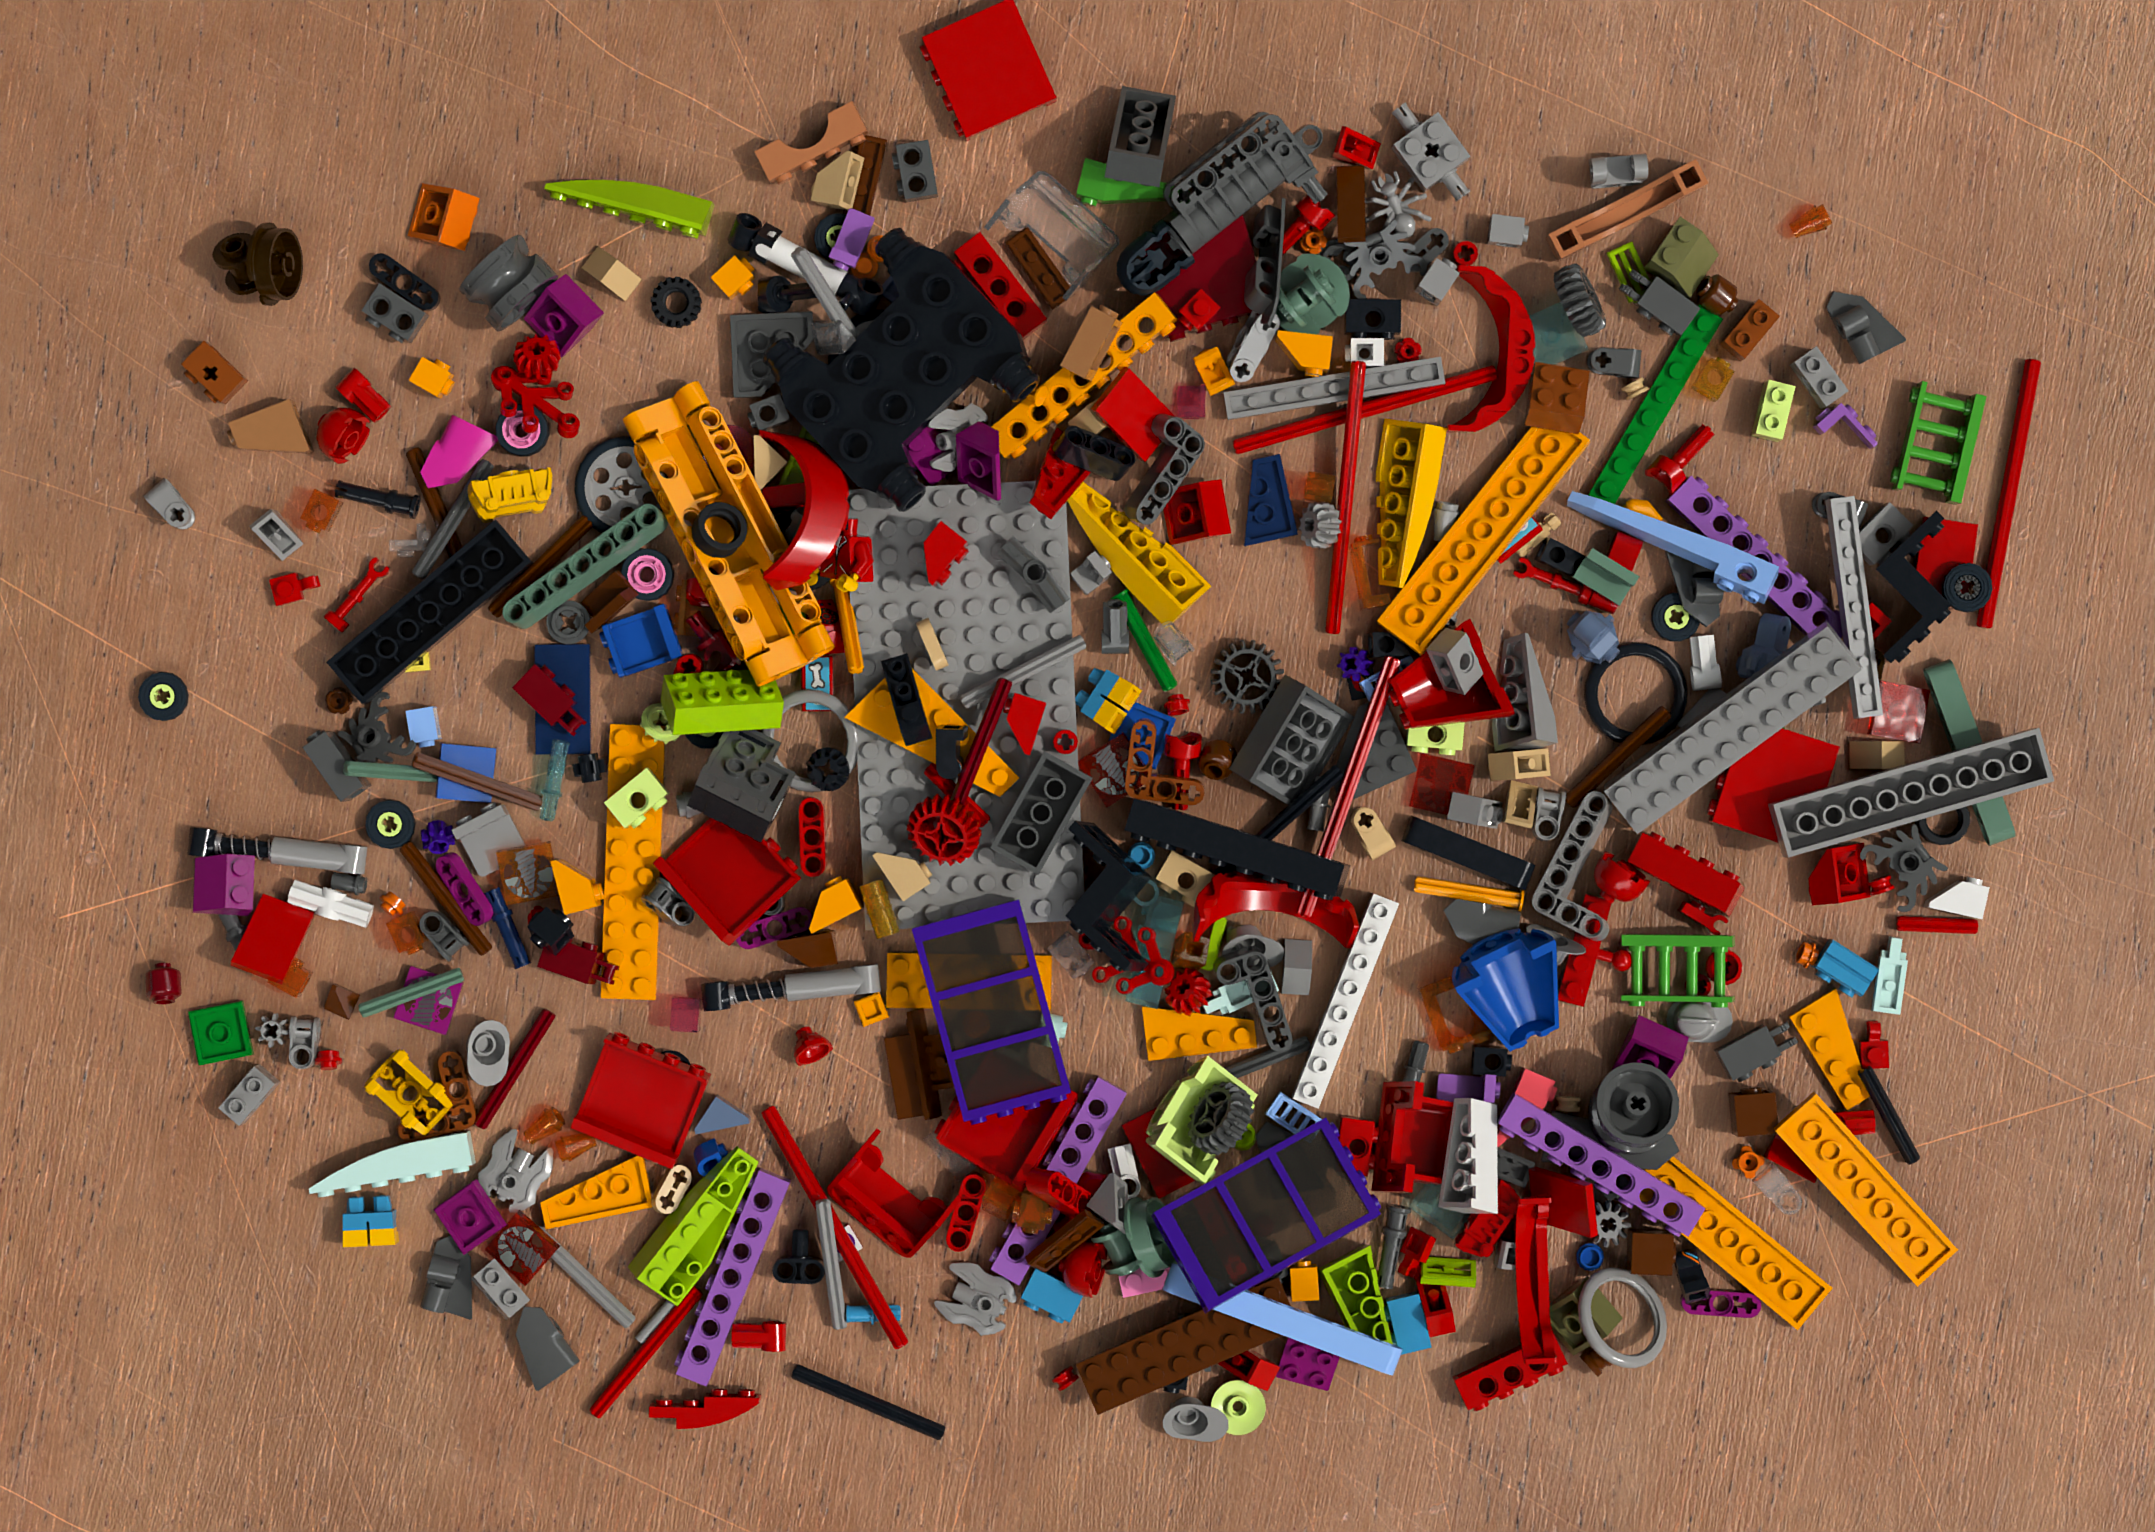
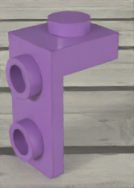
M852 208L848 210L835 246L832 247L829 259L833 260V266L848 271L849 267L856 268L874 223V217Z
M1840 403L1832 410L1827 407L1815 417L1818 422L1813 428L1819 435L1825 433L1842 418L1869 449L1874 448L1878 444L1874 439L1877 437L1869 426H1862L1856 419L1858 414L1848 404L1844 406Z
M1439 1074L1437 1078L1436 1099L1454 1102V1098H1473L1494 1104L1495 1099L1500 1097V1083L1496 1082V1075L1485 1074L1483 1077Z

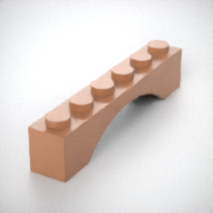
M1697 159L1633 193L1555 230L1546 236V240L1557 262L1704 188L1708 181Z

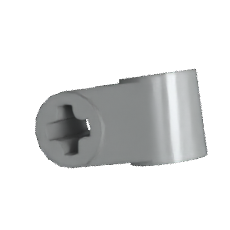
M163 478L144 495L146 501L171 526L184 530L194 524L195 513L166 478ZM178 511L183 512L184 520L182 522L177 520L178 515L176 513Z
M1538 787L1532 833L1538 840L1549 841L1558 835L1566 800L1565 791L1554 793L1544 791L1543 788ZM1544 800L1555 801L1556 803L1545 802ZM1542 821H1547L1552 825V833L1549 836H1543L1539 832V825Z
M296 1016L291 1017L289 1025V1061L293 1067L307 1069L315 1065L321 1032L320 1018L315 1017L314 1020L297 1019ZM300 1028H310V1031L300 1030ZM301 1049H305L309 1053L310 1058L306 1064H301L297 1059V1054Z

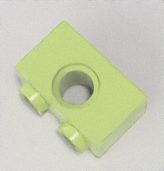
M1772 380L1764 382L1751 436L1775 442L1783 440L1796 386Z
M1465 722L1436 726L1442 731V738L1436 743L1428 738V730L1433 726L1409 728L1406 733L1405 745L1412 746L1411 752L1428 753V748L1439 749V754L1455 755V751L1462 750Z
M646 768L605 801L604 804L624 828L632 826L635 829L647 819L644 814L651 808L657 811L668 802L665 797L670 793L651 769ZM637 792L643 793L646 798V803L642 808H636L632 804V796Z

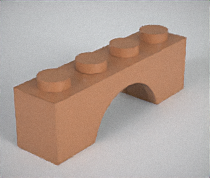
M851 101L828 113L826 133L814 146L796 149L787 146L780 139H777L754 152L768 180L772 184L777 182L780 185L792 179V173L800 169L802 172H806L817 166V160L826 157L827 160L839 155L841 153L840 149L849 144L851 147L861 144L866 140L864 136L870 133L855 103Z

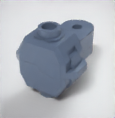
M1587 610L1582 615L1578 612L1575 613L1567 622L1569 626L1567 632L1573 649L1572 656L1576 660L1582 657L1587 662L1601 664L1606 660L1610 663L1620 652L1617 648L1619 641L1613 624L1614 618L1610 614L1605 618L1601 613Z
M1765 613L1761 617L1754 645L1743 649L1742 656L1736 662V670L1741 678L1748 679L1786 651L1791 631L1789 617Z

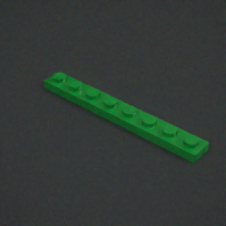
M1700 305L1698 306L1701 309L1680 336L1592 486L1588 496L1613 504L1616 503L1723 320L1721 317Z

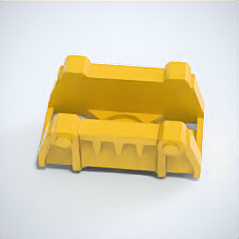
M550 467L537 469L536 471L533 469L520 472L518 470L506 471L496 476L487 477L488 480H473L469 483L467 490L472 507L484 523L492 522L497 517L525 512L538 514L543 512L551 495L552 472Z
M395 1050L389 1059L365 1082V1091L373 1096L376 1094L400 1116L401 1124L404 1127L413 1128L422 1135H426L449 1111L453 1104L444 1093L445 1087L442 1084L433 1083L408 1060L409 1054L404 1050ZM393 1061L405 1070L406 1080L401 1076L398 1078L394 1076V1070L390 1065ZM378 1077L384 1080H391L393 1082L392 1087L396 1091L385 1090L375 1080ZM408 1087L417 1089V1096L413 1101L403 1099V1092ZM424 1097L436 1098L444 1108L441 1111L436 1108H429L427 1106L429 1102ZM415 1108L419 1112L422 1110L426 1112V1118L429 1121L427 1127L415 1118Z

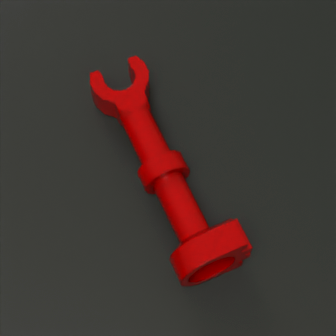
M376 557L369 562V571L354 589L351 588L347 592L349 595L336 611L328 610L323 616L342 633L349 626L343 618L357 602L360 603L364 599L362 596L378 578H384L390 572V568L387 566L382 572L375 571V565L379 562V559Z
M1526 557L1519 558L1521 563L1526 564L1527 570L1524 572L1514 570L1513 574L1516 577L1535 578L1551 585L1550 588L1554 590L1559 588L1578 596L1579 603L1588 604L1593 592L1592 589L1584 584L1581 586L1562 578L1561 574L1556 573L1554 575L1533 566Z

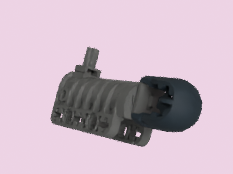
M1266 112L1253 114L1166 183L1163 188V197L1173 211L1166 215L1163 220L1161 219L1154 224L1152 232H1144L1121 252L1117 261V276L1123 287L1130 293L1140 296L1150 295L1159 291L1180 274V269H1187L1195 263L1193 253L1283 182L1289 184L1292 182L1295 187H1302L1314 204L1322 201L1328 194L1315 178V175L1319 172L1313 166L1308 156L1321 145L1323 140L1322 131L1317 126L1305 124L1291 133L1279 116ZM1308 129H1313L1317 134L1316 141L1311 145H1306L1302 140L1303 133ZM1247 136L1248 144L1242 149L1241 142ZM1204 171L1205 178L1201 183H1198V174ZM1179 189H1181V191H1180V196H1181V198H1180V199H1177V198L1179 197V193H1178L1177 191H1178ZM1167 233L1170 237V240L1167 242L1173 251L1179 249L1183 255L1178 259L1174 258L1170 261V265L1161 272L1153 271L1150 274L1156 267L1161 270L1163 268V261L1167 257L1160 248L1154 251L1147 248L1152 243L1159 242L1162 236ZM1147 254L1143 260L1136 258L1137 256L1144 257Z

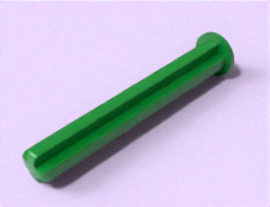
M1126 589L1110 599H1120L1127 602V626L1163 691H1169L1177 686V681L1129 596V590Z

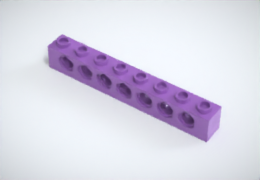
M1692 476L1687 477L1686 481L1677 491L1665 500L1700 535L1734 547L1733 539L1736 536H1741L1746 541L1744 552L1753 556L1761 555L1765 561L1779 566L1778 574L1784 576L1785 586L1782 589H1777L1773 585L1767 600L1784 616L1789 617L1790 622L1805 636L1817 628L1812 621L1815 612H1821L1825 617V621L1827 620L1840 638L1843 636L1840 612L1838 610L1833 612L1826 605L1828 600L1816 590L1813 593L1806 586L1808 581L1799 572L1796 571L1793 574L1786 567L1788 562L1777 552L1772 554L1766 548L1769 544L1763 537L1757 533L1754 536L1747 530L1748 523L1738 514L1734 517L1727 510L1729 505L1717 495L1714 498L1707 491L1709 486L1700 477L1697 476L1695 479ZM1696 498H1701L1706 502V510L1703 513H1698L1693 508V502ZM1716 517H1721L1726 522V528L1723 532H1718L1713 527V521ZM1741 573L1748 581L1752 579L1750 574ZM1796 593H1801L1805 597V604L1802 608L1795 607L1792 602V598Z
M1097 1076L1095 1081L1090 1078L1083 1091L1087 1095L1082 1105L1076 1103L1069 1116L1073 1119L1069 1128H1062L1056 1139L1060 1143L1055 1153L1050 1150L1042 1164L1046 1166L1045 1170L1060 1172L1075 1183L1078 1182L1127 1094V1091L1100 1076ZM1101 1100L1105 1105L1104 1111L1100 1114L1091 1113L1088 1108L1090 1102ZM1079 1124L1090 1126L1091 1134L1087 1138H1080L1076 1135L1075 1129ZM1074 1148L1078 1153L1077 1159L1073 1162L1065 1161L1062 1158L1063 1150ZM1031 1194L1028 1200L1022 1199L1015 1212L1019 1214L1016 1223L1010 1222L1002 1235V1237L1006 1238L1002 1248L996 1246L989 1258V1261L993 1263L991 1265L992 1271L1017 1285H1020L1030 1267L1026 1262L1025 1256L1044 1242L1060 1214V1211L1051 1205L1046 1210L1038 1209L1035 1205V1200L1038 1197L1034 1194ZM1026 1220H1033L1038 1228L1034 1233L1027 1234L1022 1230V1223ZM1012 1244H1020L1024 1249V1253L1021 1257L1014 1258L1009 1254L1008 1248Z
M1514 1092L1497 1118L1498 1124L1501 1125L1499 1130L1512 1138H1514L1515 1134L1524 1138L1523 1144L1535 1152L1539 1148L1549 1153L1547 1159L1559 1166L1564 1162L1572 1167L1570 1172L1582 1180H1585L1586 1177L1596 1181L1594 1187L1606 1194H1609L1610 1191L1620 1196L1618 1198L1619 1202L1631 1209L1636 1205L1643 1210L1641 1215L1654 1223L1658 1219L1667 1224L1665 1229L1678 1237L1681 1233L1689 1237L1706 1209L1700 1203ZM1527 1117L1535 1119V1127L1530 1131L1521 1129V1122ZM1552 1131L1559 1134L1558 1142L1554 1145H1547L1544 1140L1546 1134ZM1573 1146L1582 1147L1583 1152L1578 1159H1571L1568 1156L1569 1149ZM1597 1160H1604L1606 1162V1169L1602 1173H1594L1592 1171L1593 1163ZM1621 1174H1627L1630 1177L1629 1184L1623 1188L1617 1187V1177ZM1645 1188H1650L1653 1190L1652 1199L1647 1202L1641 1201L1639 1197L1640 1192ZM1670 1202L1676 1203L1677 1211L1671 1216L1664 1215V1206Z
M760 1168L758 1174L753 1173L747 1188L751 1189L747 1199L742 1197L736 1213L741 1214L737 1225L732 1223L726 1238L730 1240L727 1250L721 1248L715 1264L720 1265L716 1275H710L705 1287L706 1290H709L706 1301L701 1299L696 1309L695 1315L699 1316L696 1326L690 1325L684 1340L689 1342L685 1352L679 1351L674 1363L678 1367L677 1375L704 1386L708 1385L790 1185V1179ZM760 1192L766 1193L770 1198L769 1205L765 1207L757 1205L755 1195ZM748 1218L756 1219L759 1222V1230L756 1232L748 1231L745 1228V1220ZM739 1243L745 1244L749 1249L748 1256H737L734 1252L735 1245ZM734 1269L738 1273V1281L734 1283L726 1281L724 1271ZM718 1294L726 1296L728 1306L718 1308L714 1304V1296ZM704 1321H715L718 1326L717 1332L707 1333L703 1328ZM697 1345L705 1347L707 1357L703 1359L696 1358L693 1354V1347Z

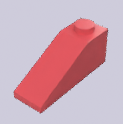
M1522 1067L1512 1093H1516L1543 1109L1547 1101L1552 1103L1556 1095L1557 1087L1554 1086L1556 1081ZM1527 1117L1523 1119L1521 1122V1127L1524 1126L1532 1118ZM1500 1124L1497 1127V1147L1510 1138V1136L1499 1130Z

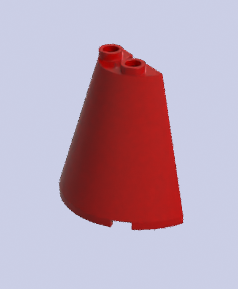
M1471 619L1464 621L1454 630L1467 633L1475 655L1479 660L1483 675L1465 695L1445 691L1426 651L1390 680L1393 690L1388 693L1394 707L1400 706L1403 712L1399 717L1405 730L1409 728L1414 729L1504 718L1515 714L1504 688H1500L1487 661L1481 640Z

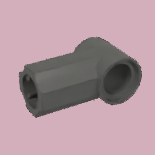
M1110 599L1107 602H1103L1102 654H1129L1127 602L1120 599Z

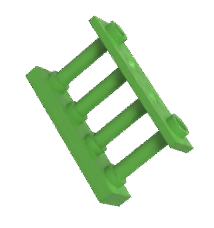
M1921 381L1917 383V387H1912L1909 402L1913 404L1898 467L1894 466L1891 472L1890 482L1894 483L1892 490H1902L1904 483L1943 492V495L1947 496L1946 503L1961 504L1987 396L1974 394L1970 399L1962 401L1926 392L1928 382ZM1923 403L1962 412V415L1966 416L1964 426L1957 428L1919 419ZM1916 430L1955 438L1956 442H1960L1957 453L1954 452L1952 455L1914 446ZM1910 456L1950 465V468L1953 469L1951 480L1942 481L1907 472Z
M1622 934V946H1629L1632 959L1631 994L1621 995V1001H1628V1006H1645V1001L1711 1002V1007L1725 1008L1728 1007V1002L1735 1001V996H1725V952H1728V947L1735 946V935ZM1645 946H1656V951H1659V995L1642 994V951H1645ZM1673 946L1684 947V952H1686V995H1670V952L1673 951ZM1700 947H1711V952H1714V995H1697L1698 952H1700Z

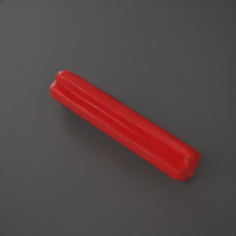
M930 764L925 769L924 774L945 795L949 794L951 798L956 784L951 779L942 778L937 772L936 764ZM968 796L965 804L969 803L968 811H976L975 819L980 820V828H982L990 821V816Z
M1898 916L1896 919V929L1898 931L1976 934L1978 932V920Z

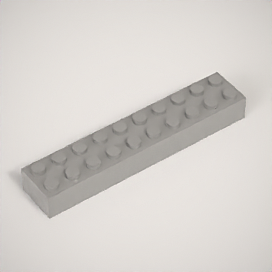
M1826 620L1604 784V792L1638 834L1861 671V665Z
M2030 728L1769 803L1768 807L1782 856L1789 858L2054 781L2040 728Z

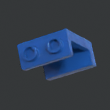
M666 604L653 607V609L610 624L602 625L603 632L599 633L604 648L609 647L612 658L608 659L613 674L618 673L620 678L684 656Z

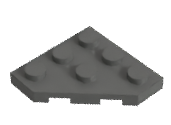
M813 312L730 315L734 398L762 397L773 386L775 377L771 374L769 366L763 363L765 352L771 345L782 338H790L793 345L800 347L804 352L814 341Z
M1369 702L1357 708L1336 765L1343 773H1345ZM1387 703L1353 799L1417 771ZM1343 778L1334 785L1336 793H1338Z

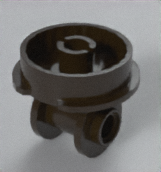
M265 222L260 224L252 235L248 233H235L225 237L215 246L212 253L215 264L221 269L229 270L225 277V283L230 292L234 294L247 295L258 291L261 304L273 306L280 300L292 299L299 290L303 275V255L297 236L288 228H277L274 223Z

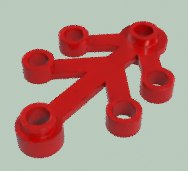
M500 366L492 371L491 382L495 389L501 392L500 412L503 416L513 417L517 413V402L512 399L513 391L521 397L523 411L521 426L525 432L533 433L538 429L539 419L534 415V407H536L558 423L557 431L559 435L564 438H574L578 435L580 421L577 416L572 413L564 414L544 400L558 398L564 401L570 400L574 391L571 383L561 382L557 387L528 388L522 383L548 385L552 380V371L549 378L540 377L539 381L535 376L527 379L525 373L516 372L508 366ZM561 390H567V391H569V392H568V393H564V392H562ZM506 406H509V407H512L513 409H506L505 407H506ZM526 422H533L534 424L529 425Z
M1118 916L1114 920L1115 930L1121 932L1122 938L1140 954L1131 929V919L1126 916ZM1124 919L1127 925L1124 929H1121L1119 923ZM1142 927L1137 934L1138 940L1141 943H1145L1150 960L1145 959L1149 963L1144 969L1146 972L1131 979L1125 977L1118 979L1116 989L1121 994H1130L1135 988L1150 982L1158 986L1167 985L1174 977V967L1169 960L1161 957L1155 940L1156 932L1150 927ZM1146 930L1150 932L1148 940L1143 938V933ZM1079 934V944L1084 949L1095 950L1090 943H1086V935ZM1112 965L1108 967L1098 966L1093 970L1092 978L1098 983H1106L1111 977L1125 971L1122 970L1120 972ZM1158 967L1163 968V975L1161 977H1158L1156 974ZM1100 970L1105 972V977L1102 980L1098 978ZM1124 981H1127L1129 984V987L1126 991L1122 989V983Z

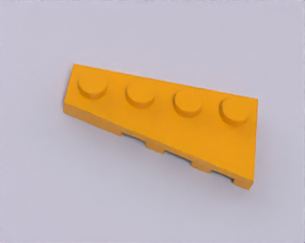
M1833 988L1789 1015L1790 1021L1844 1109L1849 1110L1870 1097L1858 1075V1071L1862 1068L1837 989Z
M1142 1006L1148 1061L1257 1048L1255 1025L1252 1019L1192 1012L1189 1017L1184 1013L1180 1015L1171 1009Z
M637 1155L540 1202L545 1228L551 1229L651 1208L652 1192L645 1159Z

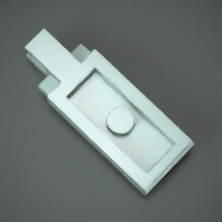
M1889 936L1887 950H1881L1878 958L1877 968L1879 971L1876 974L1872 1011L1898 1015L1901 1013L1908 960H1906V953L1901 952L1903 939L1899 937Z
M1246 980L1235 984H1225L1218 987L1217 990L1212 991L1214 998L1207 1001L1209 1006H1202L1207 1014L1220 1009L1222 1014L1245 1007L1253 1003ZM1264 980L1258 982L1255 986V991L1263 992L1266 990L1268 982ZM1274 980V983H1275V986H1276V989H1277V992H1278L1279 989H1278L1277 984H1276V982H1275V980Z

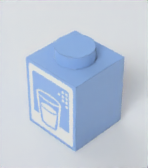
M432 706L405 711L410 741L413 740L415 743H418L419 748L435 746V740L442 739L437 707Z

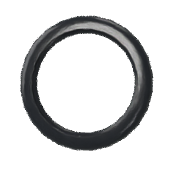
M1643 642L1619 644L1617 648L1620 652L1610 663L1606 660L1601 664L1594 663L1589 670L1584 689L1586 710L1593 724L1602 734L1619 743L1625 740L1632 732L1613 725L1604 716L1600 708L1598 686L1601 677L1610 665L1621 658L1644 656L1653 659L1668 672L1674 688V701L1670 710L1671 718L1642 745L1654 743L1666 737L1675 729L1683 717L1688 696L1685 675L1675 659L1660 647Z

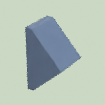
M717 1095L695 1127V1135L749 1124L751 1117Z

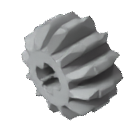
M1314 502L1309 503L1307 508H1303V517L1299 518L1301 526L1298 530L1302 531L1301 540L1305 541L1306 546L1325 549L1331 547L1332 543H1336L1338 541L1337 534L1341 533L1339 525L1342 521L1338 519L1339 511L1335 510L1334 505Z
M1609 1200L1605 1201L1604 1209L1599 1202H1596L1598 1235L1593 1237L1592 1242L1597 1244L1602 1239L1603 1246L1608 1247L1609 1239H1611L1616 1246L1619 1245V1240L1616 1236L1619 1234L1621 1237L1627 1238L1628 1235L1622 1231V1228L1631 1227L1629 1222L1622 1221L1629 1216L1628 1212L1619 1213L1622 1207L1619 1203L1614 1205L1611 1210L1612 1204ZM1612 1217L1613 1220H1610L1613 1226L1602 1230L1601 1228L1604 1226L1601 1224V1221L1603 1219L1609 1220Z

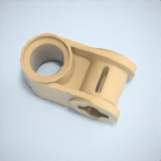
M1359 807L1353 811L1351 824L1372 861L1396 847L1389 832L1372 809ZM1361 813L1370 815L1371 818L1367 820L1368 826L1358 824V821L1361 820Z

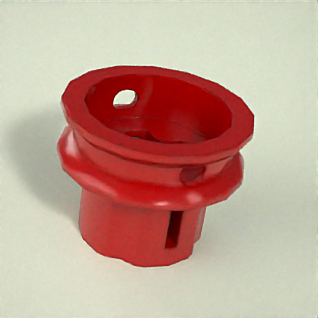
M1730 950L1725 952V962L1729 964L1726 966L1725 985L1737 981L1742 973L1741 959ZM1714 952L1706 961V972L1713 982Z

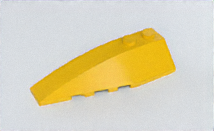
M1384 419L1376 468V482H1380V496L1376 497L1377 507L1380 508L1381 523H1377V534L1381 537V547L1378 549V580L1380 585L1403 588L1415 562L1427 528L1437 490L1447 431L1445 427Z
M1083 482L1067 500L1094 547L1110 563L1111 570L1166 629L1211 588V585L1174 547L1167 542L1163 545L1154 539L1152 531L1146 527L1142 530L1132 523L1124 511H1116L1110 507L1111 502Z

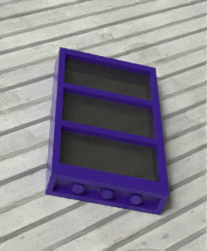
M1014 900L912 928L964 1122L970 1120L971 1125L987 1121L986 1116L997 1113L998 1118L1014 1114L1013 1108L1024 1106V1110H1030L1040 1107L1039 1101L1050 1099L1051 1103L1066 1100V1094L1071 1093V1088L1020 900Z
M1327 1118L1287 1138L1153 1212L1151 1215L1205 1313L1381 1215L1379 1211L1381 1205L1374 1194H1369L1365 1187L1367 1185L1365 1176L1360 1170L1356 1171L1351 1162L1354 1159L1347 1146L1343 1147L1337 1138L1340 1136L1337 1127L1333 1122L1329 1123Z

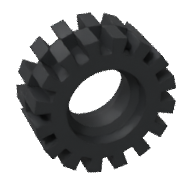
M669 277L664 282L658 283L657 288H654L653 296L651 297V308L655 316L663 324L672 328H682V326H688L693 320L698 318L697 315L701 312L702 299L697 288L689 280L680 277ZM680 292L685 295L687 305L682 312L673 313L667 309L666 299L671 293Z

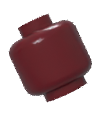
M157 963L154 969L146 972V996L153 1000L154 1004L158 1005L175 1003V999L182 994L181 972L171 968L170 963Z

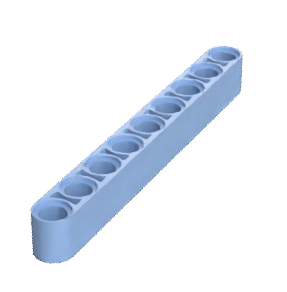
M1172 1263L1163 1290L1200 1304L1178 1264ZM1207 1275L1218 1297L1237 1287ZM1248 1290L1213 1309L1392 1376L1403 1350L1388 1342Z

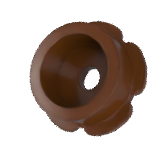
M337 687L327 693L325 701L330 712L344 714L350 710L353 698L349 692H346V689ZM338 698L342 700L340 704L337 703Z

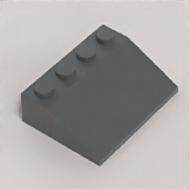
M1284 675L1229 770L1289 805L1315 782L1317 776H1320L1354 716L1306 685Z

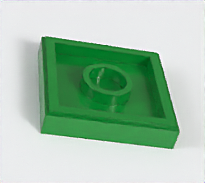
M244 1001L188 1012L198 1066L254 1055Z

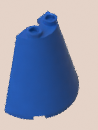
M1520 928L1506 930L1477 942L1460 957V965L1454 967L1452 971V982L1457 993L1510 1052L1525 1046L1527 1039L1533 1035L1543 1037L1559 1028L1556 941L1551 935L1537 929H1532L1531 933H1522Z

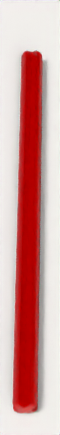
M2026 359L2024 363L1986 568L1992 580L1993 590L1989 601L1984 607L1979 609L1976 625L1981 628L1990 629L1993 627L2041 369V361L2036 359Z
M1352 361L1337 504V510L1339 511L1338 519L1342 523L1339 525L1341 533L1337 534L1338 541L1333 545L1325 627L1326 633L1339 634L1341 627L1366 363L1363 361Z
M1491 365L1446 378L1445 385L1398 392L1363 402L1361 419L1494 381L1497 379L1496 369ZM1347 407L1235 439L1233 441L1234 451L1236 454H1241L1345 424Z
M1386 656L1316 855L1332 859L1389 697L1388 692L1392 689L1390 680L1397 675L1401 663L1399 659L1391 656ZM1307 888L1306 892H1302L1296 909L1298 915L1307 918L1312 916L1318 897L1313 896L1315 890Z
M771 1106L761 1113L762 1117L816 1210V1201L828 1198L777 1108ZM831 1205L837 1249L893 1347L900 1349L908 1343V1339Z

